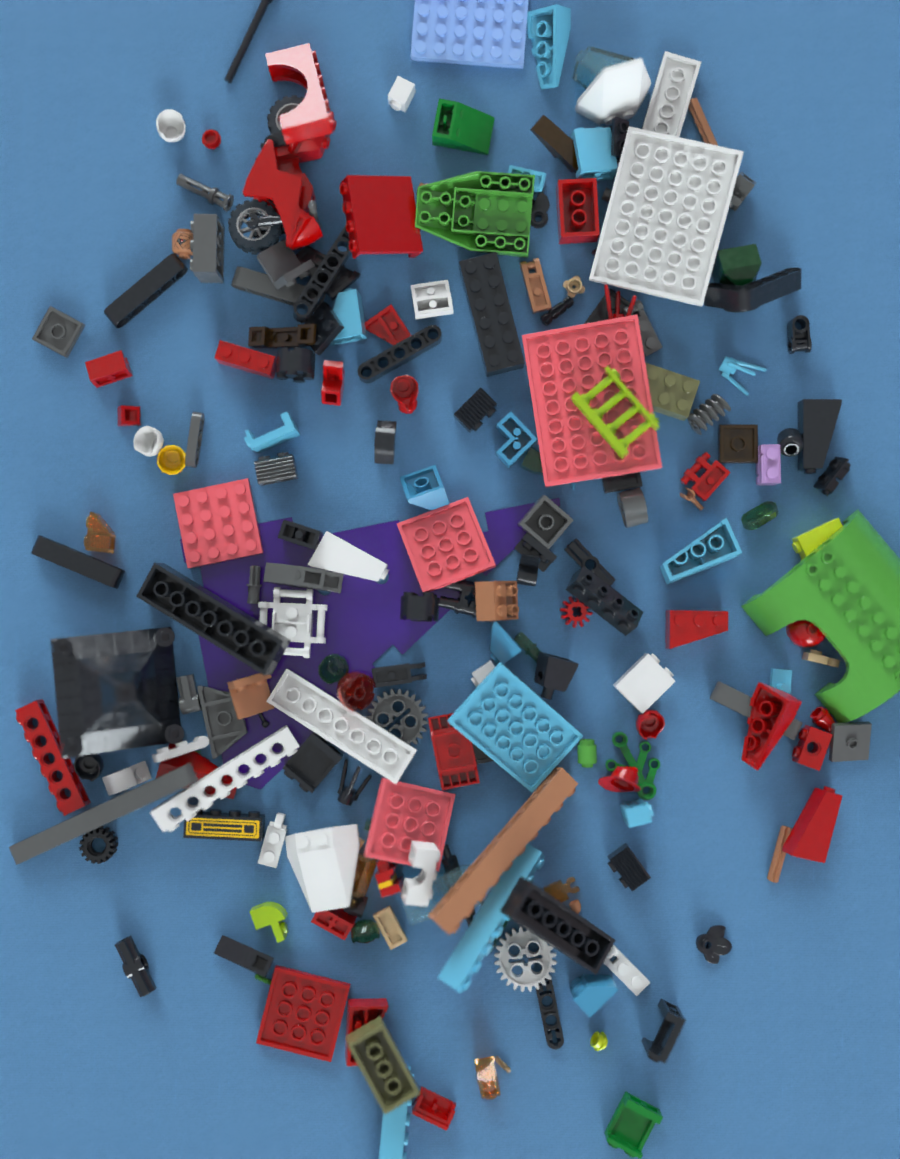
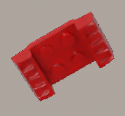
M453 713L428 718L442 790L480 783L472 742L447 721Z

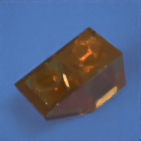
M90 512L86 519L88 531L84 537L85 550L114 554L116 534L100 514Z
M494 1056L475 1059L481 1097L488 1100L495 1099L501 1093Z

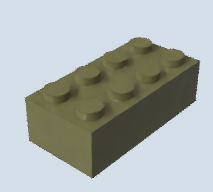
M645 362L653 411L682 421L687 419L700 381Z
M381 1016L346 1036L347 1045L384 1114L389 1113L420 1094L418 1085Z

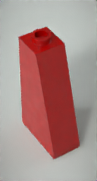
M824 786L823 789L815 787L781 851L791 856L825 863L842 800V795L835 793L836 789Z

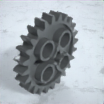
M391 689L390 695L384 691V698L378 695L377 700L379 702H371L374 708H368V711L372 715H368L366 718L384 729L393 722L394 715L399 717L410 708L411 711L400 720L401 724L397 722L387 731L391 733L392 729H399L401 731L399 739L410 746L411 742L417 745L416 738H423L420 731L426 732L427 729L423 725L428 724V721L423 720L424 717L428 716V713H422L426 706H419L422 700L415 701L416 694L410 697L409 690L402 694L401 689L398 690L397 694ZM394 702H402L404 709L396 711L393 708ZM379 715H388V723H381L379 721ZM408 716H413L416 719L414 726L406 724L405 720Z

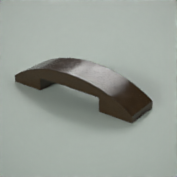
M299 324L298 327L284 328L249 327L248 346L256 348H297L315 344L316 324Z

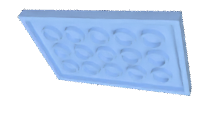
M415 0L411 61L523 69L528 0Z

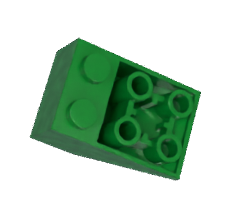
M439 98L432 133V145L488 155L495 117L462 103Z

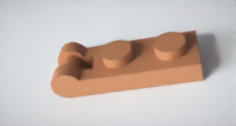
M539 258L532 259L531 262L527 263L526 261L520 262V269L523 274L532 313L550 310L552 306ZM535 269V273L529 274L528 270Z

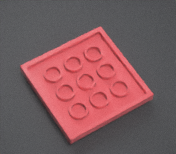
M248 478L173 494L188 569L264 553Z
M468 497L397 523L423 593H429L496 567Z
M381 777L364 856L412 866L408 860L411 842L435 843L440 850V861L436 864V871H439L456 794L400 781L395 784L389 779Z

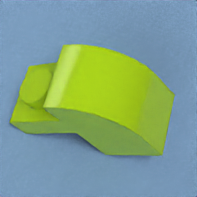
M270 901L251 908L249 912L256 930L271 925L277 943L286 939L288 927L286 922L282 920L286 919L288 913L282 905Z

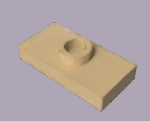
M390 905L373 914L390 950L408 941Z

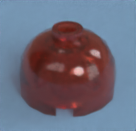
M353 671L345 674L339 680L336 688L337 697L340 703L351 711L363 710L374 699L375 694L373 690L374 687L376 688L373 678L367 674Z

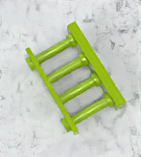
M607 366L605 368L606 378L585 395H580L576 392L571 396V401L618 456L623 459L628 455L627 448L631 442L649 427H652L655 432L659 429V419L653 413L649 414L621 382L620 374L614 368L611 370ZM613 382L620 391L598 410H593L589 406L590 400ZM626 397L633 406L614 422L606 425L601 420L603 415ZM639 412L645 421L624 439L618 440L614 435L616 433L615 430Z

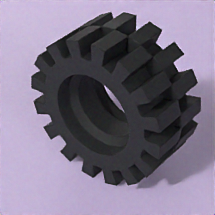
M100 826L82 836L83 839L79 843L82 844L79 847L80 851L83 850L82 857L86 856L85 860L87 862L91 860L92 864L96 862L101 864L110 859L116 853V847L118 846V842L116 843L118 838L117 836L114 837V831L110 832V828ZM95 838H101L105 841L106 848L103 852H97L93 849L92 842Z

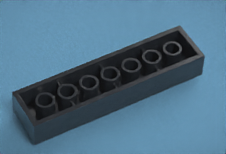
M165 563L153 564L136 596L264 676L273 674L291 641Z

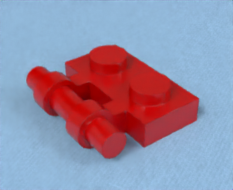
M704 452L701 457L698 456L695 464L690 469H687L683 473L684 476L680 479L684 485L690 480L695 484L690 489L703 501H706L731 473L717 460L710 465L707 460L711 456L707 452ZM702 467L706 471L699 478L696 473Z

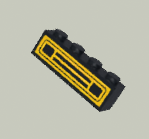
M202 809L196 812L197 815L189 821L184 819L183 838L262 841L264 838L265 815L260 814L259 811H249L248 814H241L239 810H230L229 813H222L220 809H211L210 812H202Z

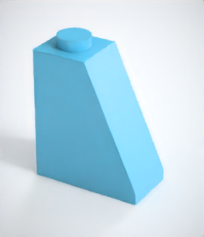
M345 289L337 294L333 308L334 313L344 328L331 342L330 346L367 339L361 294L357 289Z

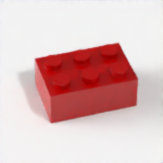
M597 179L558 180L556 200L559 244L597 242L600 235Z

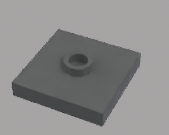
M50 306L32 340L68 358L85 324Z
M869 721L832 723L831 734L833 735L830 741L829 760L831 762L868 760L872 724Z

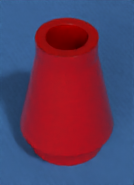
M817 707L810 715L812 722L831 734L832 723H835L826 708Z

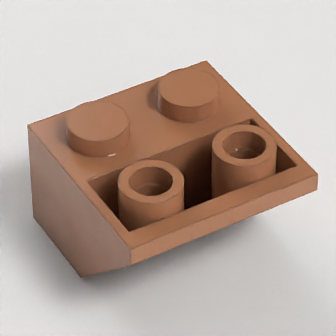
M517 581L475 582L477 621L519 619Z

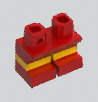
M380 859L376 861L378 871L375 874V878L382 898L401 892L404 878L403 876L397 878L395 869L398 863Z

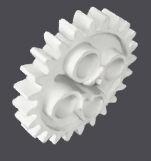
M520 926L519 932L512 928V935L506 932L505 936L507 939L500 938V942L503 945L496 946V949L500 951L494 954L495 957L499 958V960L494 962V965H500L496 972H503L501 980L507 978V986L514 983L513 990L518 986H521V992L524 991L525 987H528L529 992H531L532 986L539 990L540 982L545 986V978L552 979L549 972H555L551 965L557 964V961L552 959L557 956V953L551 952L552 946L528 930L523 931L522 926ZM532 942L537 943L539 949L536 952H531L528 949V945ZM516 945L519 947L520 952L517 955H513L510 953L509 947ZM523 954H526L527 957L543 956L542 958L528 959V963H525L524 960L511 963L508 961L509 959H521ZM535 962L540 963L542 970L535 972L532 970L531 965ZM516 965L521 966L523 972L519 975L514 974L512 968Z

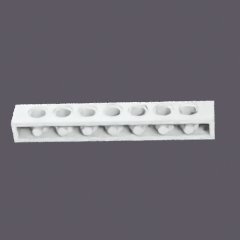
M285 725L199 779V781L153 808L151 815L163 833L167 830L171 832L180 826L179 822L184 819L189 821L194 818L198 810L202 808L203 810L208 809L217 798L224 799L231 794L230 790L235 787L237 789L243 787L248 783L247 779L252 776L257 778L264 773L263 769L271 766V768L281 762L280 759L285 755L288 757L292 756L298 751L297 748L300 746L288 726ZM275 743L283 745V749L280 752L272 750V746ZM262 753L266 756V760L263 763H258L255 760L256 755ZM246 764L250 769L247 773H241L238 770L239 766ZM224 775H230L233 780L231 783L225 784L221 778ZM207 786H213L216 791L214 794L209 795L204 789ZM194 796L199 802L196 805H190L187 799ZM177 807L181 810V814L173 816L170 810Z

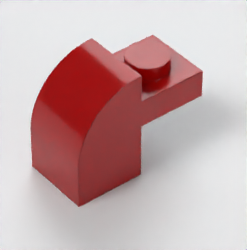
M324 360L321 389L322 404L341 406L345 379L343 362Z

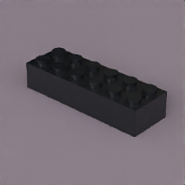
M494 252L459 261V271L486 377L523 368L525 362L497 253Z
M522 877L519 878L500 910L501 913L595 975H597L615 942V939L534 883Z

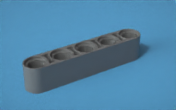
M239 266L236 267L231 284L232 287L291 306H294L306 287L295 283L289 288L285 285L277 290L267 274ZM315 293L307 294V296L311 299L317 297ZM324 295V297L322 298V300L320 301V303H319V305L317 306V308H318V307L321 305V303L324 301L325 295Z
M718 681L710 699L747 718L750 717L752 708L750 700L752 697ZM793 719L783 735L795 740L803 723Z

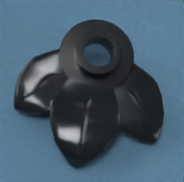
M543 192L537 196L536 200L533 199L531 226L538 229L543 228L548 222L547 211L550 204ZM539 216L542 218V220L540 222L535 221V218Z
M712 926L707 934H701L696 939L697 949L704 954L705 960L709 963L718 964L719 955L728 954L732 949L730 941L723 938L726 930L725 926Z

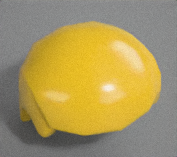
M166 445L158 453L157 466L163 473L168 475L178 474L186 466V453L181 447Z

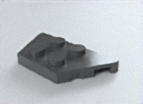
M201 685L197 686L212 758L216 759L247 734L248 730L245 718L237 719L230 692Z

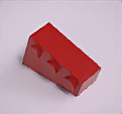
M666 610V649H672L728 631V611Z
M386 998L348 999L346 1036L379 1016L383 1019L389 1007ZM346 1040V1066H359Z

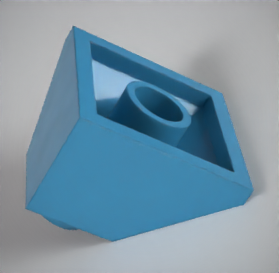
M436 465L399 477L408 503L429 510L449 504Z
M497 621L491 623L490 651L492 654L490 657L496 664L499 662L505 664L517 655L521 649Z

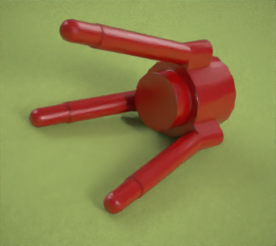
M605 284L608 320L625 317V314H620V291H617L616 312L612 315L609 288ZM636 295L632 297L626 316H631Z

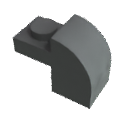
M743 172L737 176L729 205L734 211L738 209L756 185V182Z

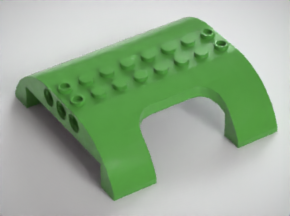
M859 509L843 521L844 526L762 594H755L741 606L765 636L797 620H806L816 625L839 652L846 663V672L843 678L836 684L827 683L814 694L837 723H847L867 714L900 691V558Z

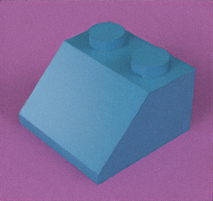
M583 974L580 978L576 977L570 984V991L574 1002L589 1017L597 1012L618 991L611 975Z

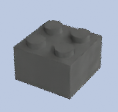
M541 495L517 525L547 549H550L573 522V519L546 495Z

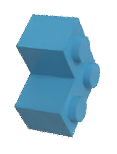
M511 411L496 426V429L508 441L495 455L509 469L537 441V438Z

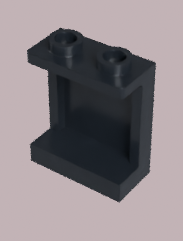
M312 732L298 751L284 765V774L291 780H297L300 783L299 787L305 792L310 791L313 793L321 781L342 759L343 754L323 737Z
M660 999L658 1007L664 1016V1020L654 1041L644 1037L641 1041L648 1057L652 1061L657 1063L661 1061L666 1064L686 1019L678 1006Z

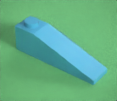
M557 4L527 12L528 38L532 41L533 48L531 50L533 56L536 57V70L542 90L555 88L559 85L571 30V8Z

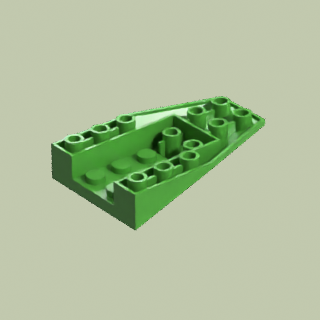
M475 171L418 186L415 227L470 251L496 252L499 255L528 258L535 175Z

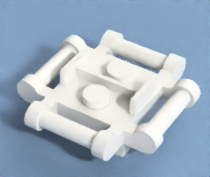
M274 587V602H258V608H260L259 621L267 625L268 608H273L272 629L290 639V642H304V648L287 647L283 655L310 658L311 643H326L324 630L325 611H327L328 605L313 604V589L286 590ZM281 597L306 598V604L280 603ZM314 610H318L316 637H312Z

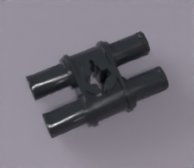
M463 579L442 587L458 591L460 595L457 599L440 596L439 607L454 610L456 614L461 613L473 616V618L476 617L475 582ZM472 593L471 596L474 597V601H470L468 604L465 595L468 596Z

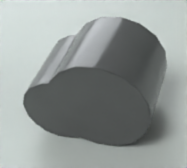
M640 487L617 493L619 509L626 528L648 523L646 501Z

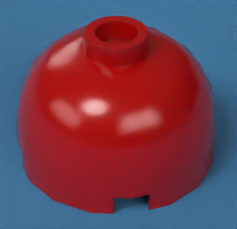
M797 620L786 625L788 637L797 646L804 648L814 647L825 639L823 633L810 621Z

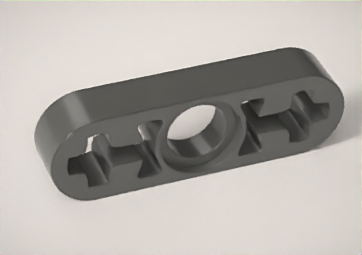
M193 412L191 416L185 465L188 467L196 468L199 462L205 419L204 413Z

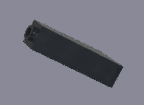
M803 399L798 402V430L802 434L804 444L803 450L798 454V470L804 471V474H815L817 470L823 468L842 405V399Z

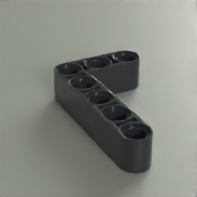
M797 267L787 268L743 286L709 283L704 305L736 311L754 309L800 290L802 269Z

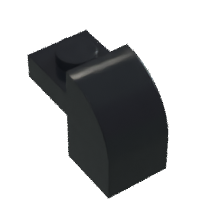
M377 421L374 446L375 463L394 464L397 421Z

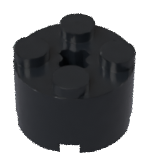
M288 347L278 349L276 378L279 380H288L290 378L296 383L314 380L315 353L309 349L296 347L288 351Z
M403 592L400 604V620L406 621V619H411V621L432 622L433 618V621H439V598L436 594L425 592L423 596H418L415 592Z

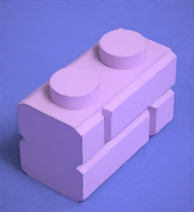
M763 444L758 446V463H756V475L758 477H756V485H777L781 483L780 444Z

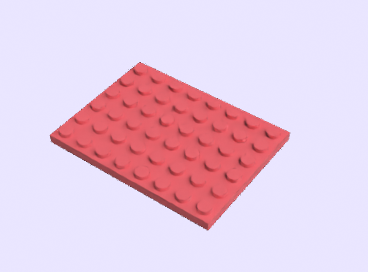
M638 314L522 335L545 487L662 468L657 432L652 427H649L628 445V455L621 459L571 401V396L576 392L580 395H585L606 378L605 368L608 366L611 370L614 368L620 374L621 382L648 413H653ZM612 382L590 400L589 406L593 410H598L620 390ZM624 397L607 411L601 420L606 425L608 423L611 424L633 405ZM637 412L616 429L614 435L618 440L624 439L641 425L645 419Z

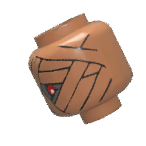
M177 229L172 234V251L179 255L181 259H190V256L193 255L190 249V240H193L191 230Z

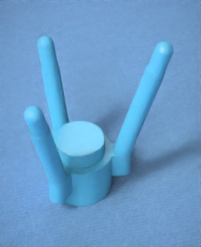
M726 356L719 368L722 371L721 376L727 378L746 396L749 395L729 374L734 375L737 369L755 376L756 373L744 367L766 372L767 369Z

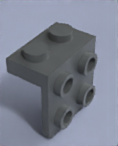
M286 240L276 243L257 255L259 263L277 290L285 285L289 288L297 282L296 278L298 277L301 280L311 274L309 270L315 266L311 259L301 265L293 250L286 247Z

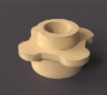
M574 276L569 281L566 280L563 283V287L568 292L567 295L571 298L585 291L579 276Z

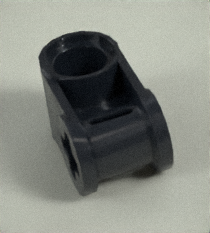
M803 315L795 317L787 324V348L789 354L799 351L810 353L811 351L810 323L808 318ZM795 322L801 324V330L795 327Z

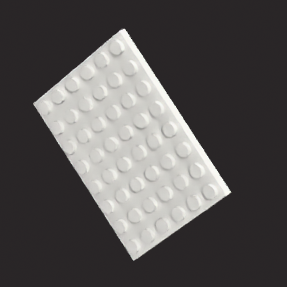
M629 126L589 280L702 307L744 151Z

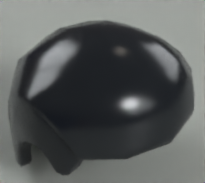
M95 753L76 757L73 766L75 773L81 780L86 779L92 782L101 775L104 763L101 756Z

